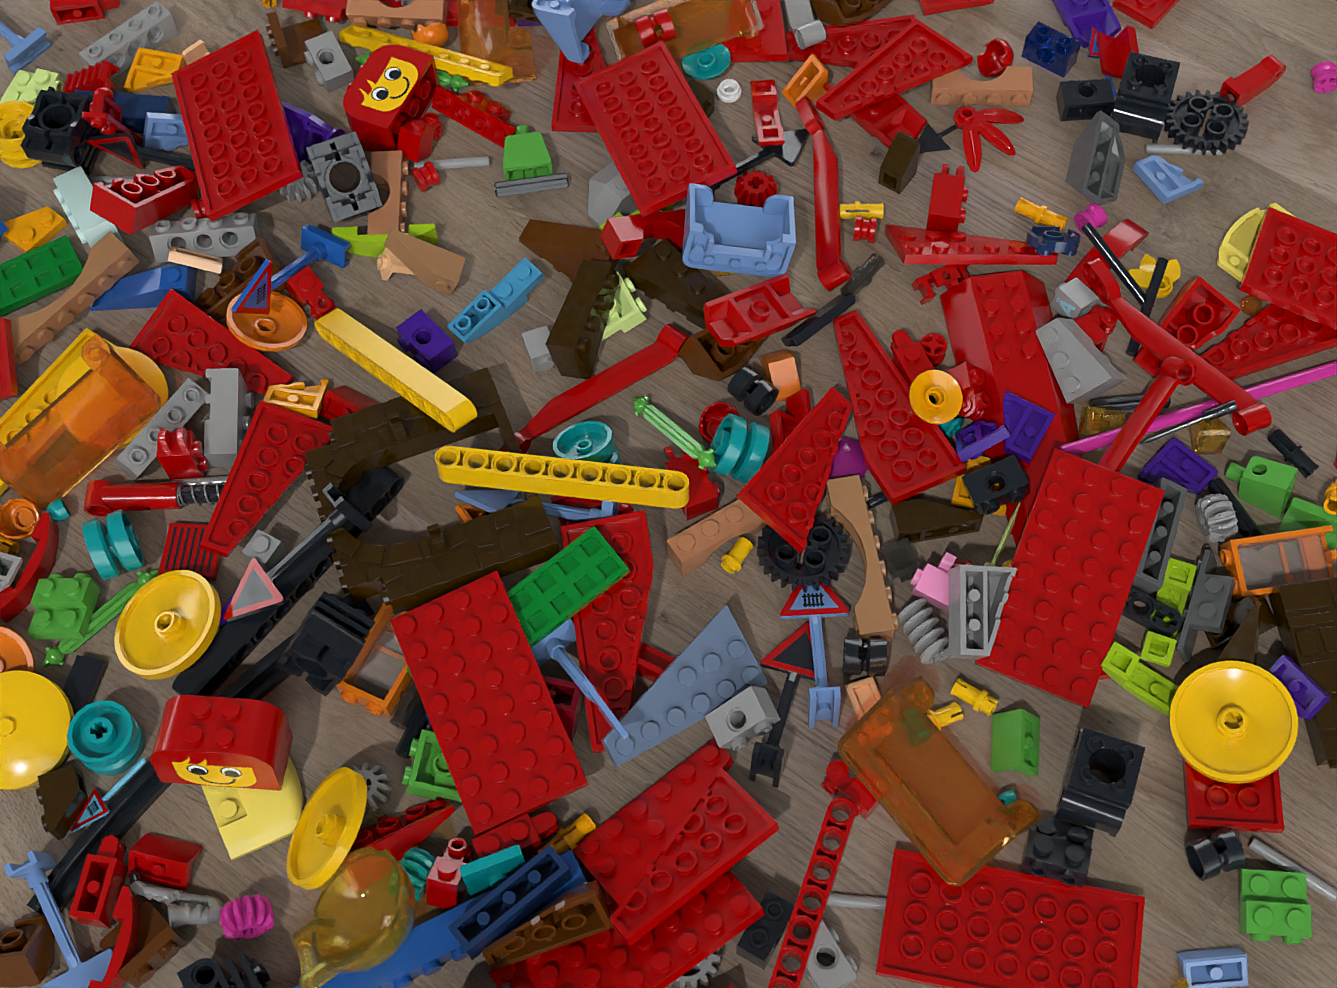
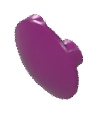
M840 437L839 448L833 458L828 480L857 475L861 479L868 468L864 464L860 444L851 438Z

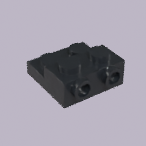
M1033 813L1020 870L1030 872L1035 876H1044L1058 880L1065 885L1083 887L1090 864L1094 830Z

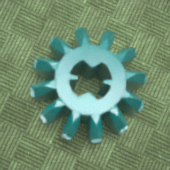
M415 847L409 849L404 854L402 860H400L390 884L392 894L405 902L409 901L414 904L419 901L425 890H427V877L436 860L435 857L423 849L419 850Z

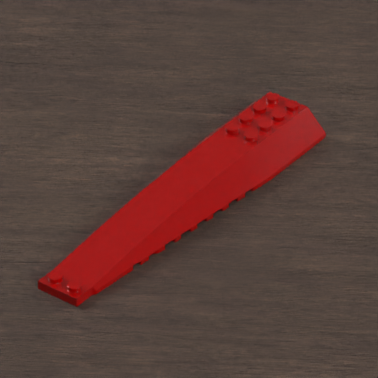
M1022 270L968 277L960 282L955 289L947 290L940 295L955 365L958 366L963 362H968L982 368L985 374L986 394L990 399L991 405L987 408L986 415L981 420L986 423H995L997 428L1003 425V397L1006 391L1055 414L1030 463L1028 464L1017 458L1029 483L1030 494L1020 501L1015 523L1010 532L1013 535L1016 548L1052 451L1055 448L1058 449L1061 445L1080 440L1074 404L1066 403L1035 332L1054 320L1044 282ZM1003 441L986 449L983 453L984 457L990 458L992 464L1012 456L1004 452ZM1082 454L1077 455V457L1083 459ZM999 484V491H1001L1004 488V486ZM1019 502L1005 504L1007 508L1005 515L1008 522ZM1102 669L1099 680L1112 679Z

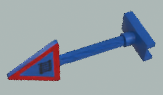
M306 224L302 227L301 250L306 251V253L273 276L272 261L266 259L235 302L231 311L243 314L268 315L270 313L272 290L315 260L323 259L344 269L349 265V260L345 257L346 250L350 248L351 243L313 225Z

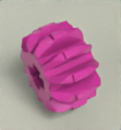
M258 894L254 896L246 895L242 898L236 897L234 901L225 903L224 907L220 909V926L228 939L239 941L241 939L249 940L253 937L259 938L261 934L268 933L274 926L275 914L268 897Z

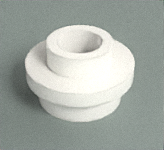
M733 79L723 80L717 88L718 98L726 103L737 101L742 94L740 85Z

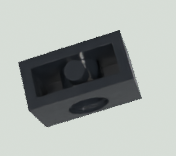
M1110 79L1069 80L1059 83L1056 102L1060 121L1091 120L1100 110L1111 117L1115 100Z
M1015 454L962 477L965 491L975 512L979 514H992L999 510L1000 506L1009 502L1012 504L1018 503L1030 494L1029 483ZM995 484H1001L1004 486V488L998 492L990 490V488Z
M769 890L760 903L765 915L746 928L737 944L736 954L763 970L784 935L795 906Z

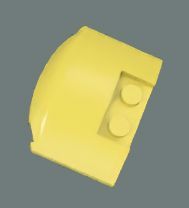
M1277 203L1269 205L1271 208L1293 216ZM1259 207L1246 213L1233 224L1219 248L1217 265L1240 282H1242L1264 213L1266 212V210H1260Z
M290 757L281 791L201 785L232 861L292 835L304 808L301 783Z

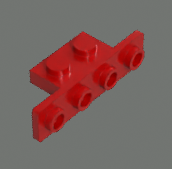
M347 0L282 1L283 8L302 11L303 17L317 19L319 14L326 16V21L340 23V18L349 20L346 16Z
M441 85L436 86L432 101V108L502 148L505 146V138L516 134V127L506 122L510 120L511 111L503 107L500 102L488 99L483 96L482 92L477 90H470L457 95Z
M93 94V102L90 103L89 108L90 112H82V118L88 121L90 126L98 128L102 134L129 132L132 134L136 144H142V138L121 124L122 108L104 94Z
M803 388L786 398L787 414L779 410L769 414L773 453L811 411L809 391Z

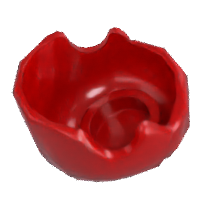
M995 38L985 43V52L977 56L978 70L982 76L987 78L1001 76L1006 67L1012 66L1014 55L1010 44L1006 40Z
M714 402L704 409L699 419L698 428L705 442L712 443L720 423L728 414L741 417L734 406L726 402Z

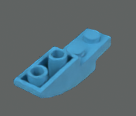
M524 258L489 293L484 289L447 327L465 344L485 335L509 318L529 300L526 295L545 278L543 273Z

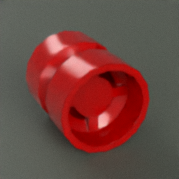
M667 8L653 12L652 17L645 15L634 19L644 49L658 43L659 40L667 42L677 38ZM660 25L661 29L656 32L654 26Z

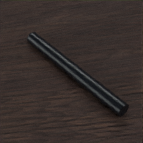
M1090 222L1081 228L1142 307L1146 294Z
M1158 258L1140 310L1148 318L1150 317L1168 264L1166 258ZM1132 337L1126 354L1135 357L1140 344Z

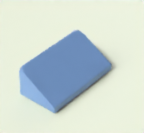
M1239 947L1177 953L1183 988L1249 986L1247 954Z

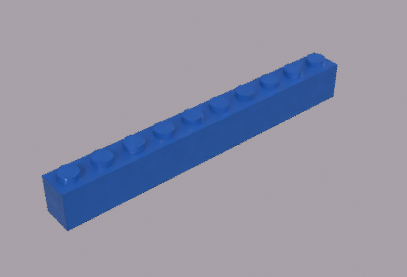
M571 850L560 855V857L570 868L573 879L519 923L565 891L576 888L582 883H587ZM495 888L293 988H406L413 983L412 979L422 974L425 976L432 975L442 969V964L452 959L460 961L468 957V954L454 938L448 926Z

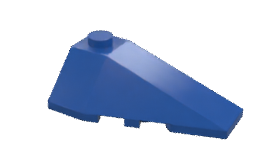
M166 262L123 276L112 288L97 298L89 309L90 311L154 308L159 306L170 289L175 290L188 301L194 303L197 268L174 262Z

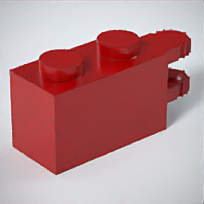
M50 0V10L57 25L105 19V10L120 7V0Z
M943 163L941 173L934 172L926 229L955 232L958 230L959 223L964 224L966 208H962L961 205L962 202H967L969 187H964V166L958 165L956 175L948 174V164Z
M896 330L892 333L890 346L893 354L892 361L911 386L918 375L935 369L920 342L913 343L906 331ZM929 395V400L932 403L936 402L935 397Z
M184 427L177 428V431L171 432L167 429H159L156 457L171 482L172 479L205 477V471L209 470L210 464L204 455L201 441L196 439L192 430H185Z
M667 446L664 448V454L668 460L664 463L665 470L683 472L689 479V501L681 508L686 520L688 521L718 509L720 491L715 481L710 482L707 476L709 475L708 467H704L703 470L698 467V459H693L681 448L683 456L676 458L673 449Z
M547 811L532 818L526 813L471 841L479 859L514 845H519L522 855L526 859L536 854V851L543 847L542 841L550 838L551 835H554L559 830V823L556 820L557 816L552 812Z
M114 835L105 836L101 842L102 845L99 846L97 855L87 854L69 916L81 925L111 929L114 920L112 915L128 872V867L123 864L127 849L126 845L121 843Z

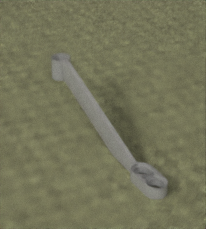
M784 0L790 29L802 50L826 40V32L822 23L819 20L813 19L809 0Z

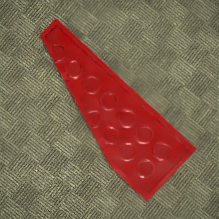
M854 310L836 317L833 320V330L849 400L852 404L851 409L863 461L891 505L965 474L967 467L937 424H931L922 420L913 411L909 400L910 385L859 312Z
M645 510L560 527L564 549L591 527L595 526L630 570V573L573 616L580 669L618 721L631 708L638 658L641 651L655 571ZM584 695L592 752H605L606 750L601 740L612 727L607 723L596 704Z

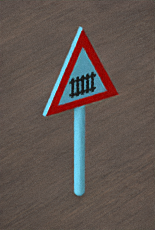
M140 759L103 798L95 787L69 833H73L106 816L110 812L106 802L146 763V759Z

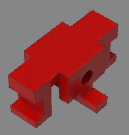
M945 265L931 271L929 274L916 278L911 285L914 291L920 290L923 296L920 301L921 305L930 302L935 297L932 290L934 286L938 288L945 285L948 291L955 289L960 282L969 277L966 271L969 265Z

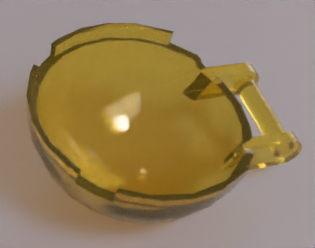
M370 846L353 851L345 857L335 873L324 884L316 888L322 892L314 907L315 917L294 932L292 936L293 944L298 948L302 974L299 978L300 988H320L339 973H360L373 969L388 961L405 943L411 932L416 913L414 886L405 867L387 850L377 851ZM311 944L316 960L318 961V964L316 966L313 965Z

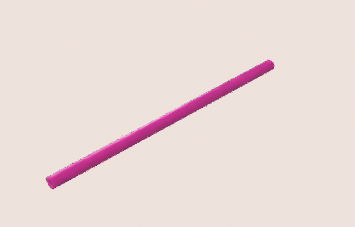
M1337 361L1244 390L1257 400L1337 375ZM1211 399L1159 415L1145 434L1202 416L1201 412L1220 405ZM1123 427L1061 445L1058 449L1077 456L1109 446Z

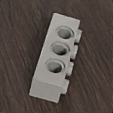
M156 1L78 54L86 69H88L89 65L94 67L95 63L101 64L102 60L114 64L119 69V72L110 76V80L131 67L138 47L156 50L178 35L179 32L172 14Z
M241 212L233 216H223L213 222L209 218L195 219L192 217L172 222L161 220L152 224L149 239L156 263L170 262L168 261V256L173 246L216 257L234 256L259 237L261 233L256 213L247 214ZM227 232H233L236 235H230ZM201 234H206L209 238L203 237Z
M188 378L112 464L134 481L156 457L159 429H167L171 432L177 431V428H182L205 402V394L208 393Z

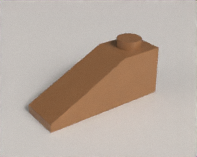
M391 229L384 246L426 286L434 288L439 293L451 295L459 282L466 257Z

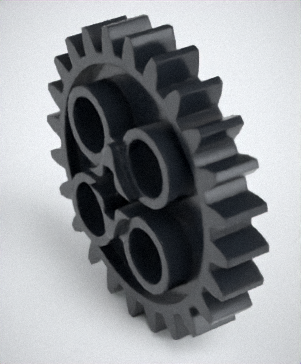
M1196 90L1195 95L1187 91L1185 97L1178 95L1176 101L1171 100L1164 121V131L1169 132L1168 138H1175V145L1183 143V150L1190 147L1193 154L1197 150H1201L1204 156L1207 151H1211L1216 156L1217 150L1225 154L1227 148L1234 150L1236 144L1241 145L1242 139H1245L1248 130V114L1243 113V106L1236 107L1237 100L1229 102V95L1221 98L1218 91L1214 95H1211L1209 90H1206L1205 94H1201L1199 90ZM1209 109H1212V113L1208 119L1205 131L1203 135L1200 136V130L1204 125L1206 115Z
M822 513L819 517L814 515L815 520L812 528L809 530L810 533L804 550L803 563L799 570L796 568L799 563V554L801 553L770 526L769 528L763 527L762 536L758 537L757 556H759V566H764V575L771 573V582L780 579L781 588H784L788 583L792 584L791 589L793 592L798 586H802L804 593L807 592L808 586L812 585L815 591H818L819 583L829 587L830 578L837 581L839 572L844 573L845 564L849 562L850 544H847V534H842L843 527H835L834 518L825 521V513Z

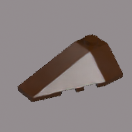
M810 0V3L820 21L842 27L861 23L893 0Z
M530 219L519 237V241L540 258L550 262L556 271L564 273L570 278L572 283L583 259L611 262L614 268H616L620 259H612L600 238L602 231L594 228Z
M261 235L235 256L238 261L229 271L224 269L218 275L221 277L214 288H207L193 303L195 306L213 319L219 320L226 317L229 303L245 290L266 259L272 261V276L285 268V265ZM285 281L283 284L276 287L272 291L279 293L280 291L285 290V285L287 281Z
M706 328L689 336L678 354L693 374L720 382L737 373L767 337L754 342L750 340L735 347H721Z
M597 880L590 883H582L576 888L565 891L483 948V956L491 969L494 971L613 928L609 920L610 915L605 896Z
M45 914L15 920L14 927L0 931V987H32L41 984L54 963V934Z

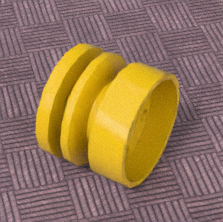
M14 100L0 104V160L5 165L18 169L33 167L42 162L29 159L21 147L25 137L22 127L34 109L33 105L24 101Z

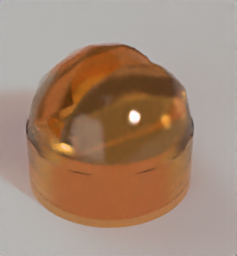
M1252 295L1243 298L1240 306L1242 312L1251 317L1256 316L1261 310L1263 300Z

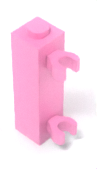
M946 552L937 568L928 563L923 570L918 568L910 584L914 585L911 594L919 598H926L928 603L949 613L948 570L952 568L957 557Z

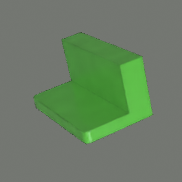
M1293 497L1285 509L1277 533L1332 525L1333 531L1326 534L1325 539L1328 550H1336L1337 514H1329L1323 507Z
M1024 709L993 715L991 771L999 773L1015 770L1027 777L1039 774V717Z

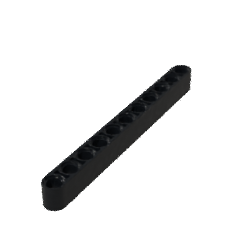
M387 465L368 472L347 497L372 522L400 492L405 483V478ZM349 520L342 525L355 538L363 532ZM326 537L276 582V586L285 597L286 603L228 622L215 635L203 655L176 677L172 685V689L179 695L211 696L334 563L331 554L336 553L334 546L329 547Z

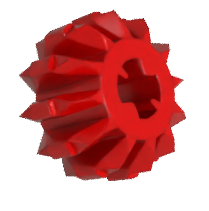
M755 168L752 173L744 170L742 177H737L734 188V195L737 198L738 205L763 208L767 198L777 193V185L774 182L773 175H767L765 170L759 173Z

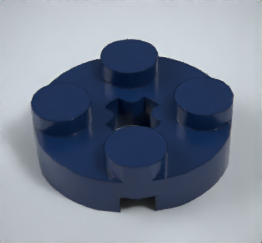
M1037 225L1032 227V231L1030 229L1027 230L1026 242L1030 246L1035 247L1036 253L1049 256L1052 252H1061L1064 255L1074 256L1079 247L1080 235L1068 229L1067 234L1060 232V227Z

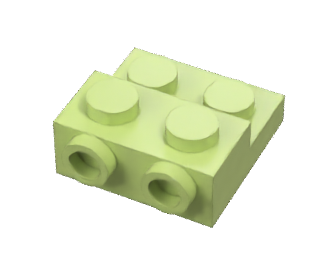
M38 68L35 73L19 70L2 96L0 104L16 100L35 106L40 90H48L50 86L54 87L56 91H63L64 82L59 73Z
M618 271L616 273L619 275V286L613 299L601 341L620 329L626 333L647 320L644 312L647 311L645 304L640 297L635 299L633 292L636 291L635 286L629 277L624 279Z

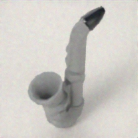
M135 870L130 872V886L134 893L140 896L143 895L149 900L155 899L158 902L166 901V903H169V925L173 930L184 925H208L220 920V909L224 907V904L219 898L142 883L140 875Z

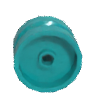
M728 414L720 423L712 440L710 448L714 450L716 467H708L709 471L724 476L730 472L731 479L747 484L763 464L769 444L770 432L768 427L755 422L747 425L745 418Z
M586 421L576 423L564 429L553 441V452L556 458L621 465L612 430L602 422Z
M120 509L107 514L106 526L97 518L82 523L83 536L90 557L104 581L119 577L121 564L130 572L145 567L139 539L124 510Z
M100 700L88 704L78 711L69 723L67 740L70 750L89 770L99 775L114 776L126 772L137 763L143 753L145 737L142 727L124 706L114 701Z

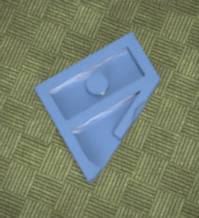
M146 113L142 148L156 151L164 149L165 152H169L178 146L189 145L181 114Z
M1152 155L1135 162L1132 168L1163 204L1200 190L1204 184V181L1198 177L1193 181L1182 175L1183 169L1169 164L1157 155Z

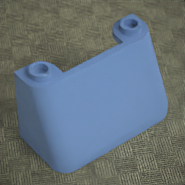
M630 0L532 1L534 14L569 61L580 64L590 54L589 46L581 41L602 15L617 17L630 5Z
M689 184L683 238V262L685 265L697 269L763 277H776L786 272L796 245L793 196H770L766 199L763 208L713 202V191L711 188L700 184Z

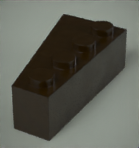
M665 238L625 266L626 278L629 277L633 285L643 291L646 297L662 302L666 305L667 309L674 313L675 311L686 316V320L702 329H706L704 304L725 296L697 268L685 265L683 255Z
M583 259L545 343L561 376L586 380L591 378L613 299L619 286V275L616 273L611 262Z

